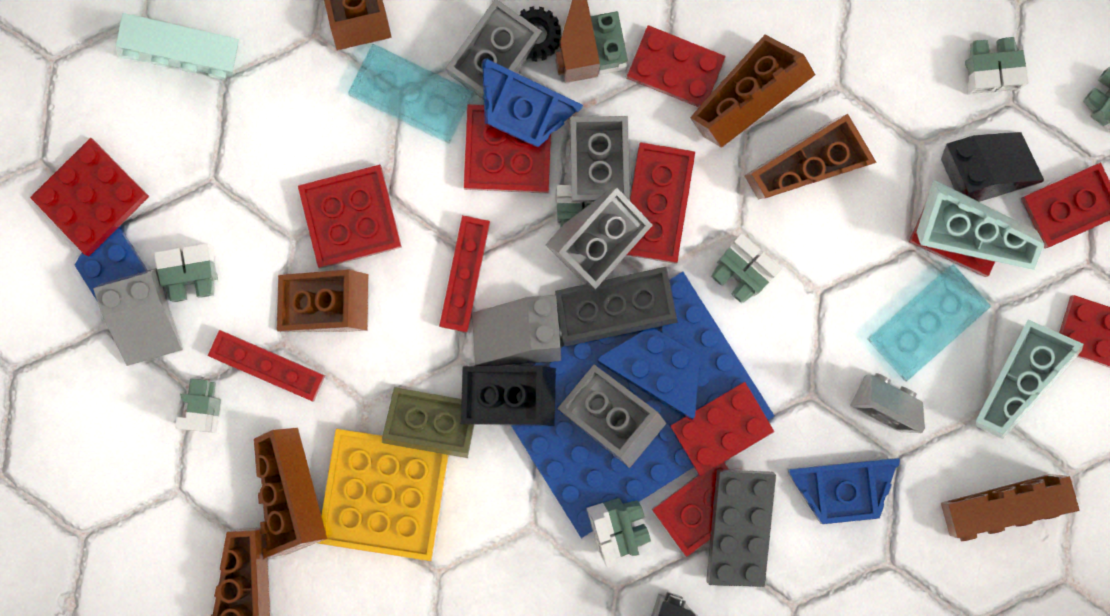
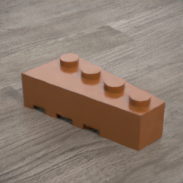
M764 34L693 113L690 119L704 138L722 148L816 74L803 53Z
M849 114L837 117L744 175L759 200L877 162Z
M275 429L254 438L256 476L261 478L262 484L258 493L259 504H263L264 521L260 522L261 534H266L267 548H262L263 559L288 555L326 540L327 535L299 429Z
M1047 474L941 502L949 535L960 538V541L976 539L979 533L988 532V534H995L1005 531L1006 527L1026 526L1032 524L1033 521L1052 519L1064 514L1080 511L1071 477L1056 474Z
M261 527L238 528L226 533L219 569L221 573L214 597H216L214 610L210 616H270L268 558L263 559L262 548H267L266 534H261Z

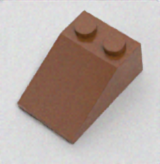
M324 0L336 50L392 38L383 0Z
M572 0L560 41V51L556 52L555 61L558 76L563 75L565 83L598 77L600 61L587 0Z
M348 269L278 275L277 331H368L369 274Z

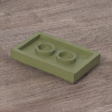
M394 387L383 431L382 443L468 458L475 425L461 424L462 399Z

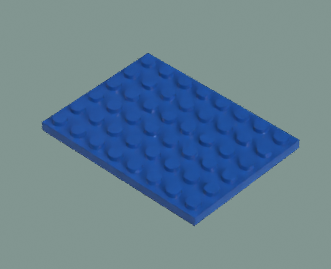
M681 272L671 278L670 285L678 323L655 327V329L700 355L696 410L745 382L768 420L773 418L775 415L685 273ZM644 330L566 347L564 345L561 347V361L541 362L532 365L556 368L555 426H511L581 539L593 532L586 508L620 498L623 504L636 500L640 502L694 468L670 425L685 416L598 363L600 356ZM593 365H596L656 410L666 422V425L630 468L557 409Z

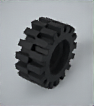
M534 6L529 7L528 11L525 9L521 10V17L531 24L543 26L547 32L546 39L542 43L534 45L526 60L528 58H531L534 62H537V59L542 58V61L546 60L548 55L552 56L555 54V50H558L560 45L561 26L559 25V20L553 16V12L550 10L548 12L544 11V7L539 6V9H534Z

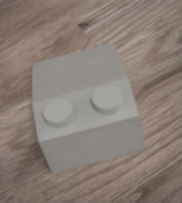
M494 0L446 66L447 73L484 100L483 60L488 59L518 73L542 31L499 0Z
M628 116L570 117L572 202H594L614 186L630 201Z
M614 186L567 221L547 242L546 246L582 282L596 289L653 225Z
M157 268L102 283L93 288L102 316L126 366L183 350L163 287L160 286Z
M556 295L525 297L472 313L475 366H502L561 361Z
M596 365L591 367L557 408L629 468L666 425V422L656 410Z
M875 373L874 376L866 375L850 404L851 407L899 432L923 433L925 429L923 402L915 398L916 392L903 386L898 389L890 385L892 380L879 373Z

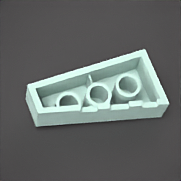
M122 13L116 50L118 58L152 63L162 67H176L189 73L205 72L209 73L208 76L226 79V76L232 77L239 39Z
M936 180L933 181L917 229L921 245L1035 270L1044 247V242L1037 230Z
M1028 319L975 421L976 427L1004 439L1082 351L1083 344Z

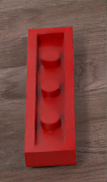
M462 215L439 325L441 328L468 333L490 227V221Z
M222 330L218 331L208 353V356L312 402L315 401L326 376Z

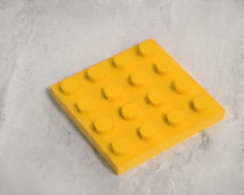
M336 429L321 515L327 539L317 544L432 561L449 455L382 443V435Z

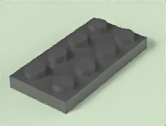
M667 267L607 279L596 289L584 284L555 291L562 339L565 347L678 323Z
M717 469L706 578L708 585L765 587L776 474L774 472Z

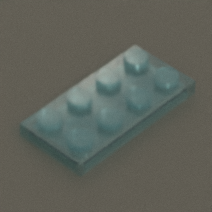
M372 44L348 91V95L450 144L467 110V104H470L474 96V92L380 46Z
M951 264L869 336L867 340L904 381H908L984 314L991 305L954 264Z

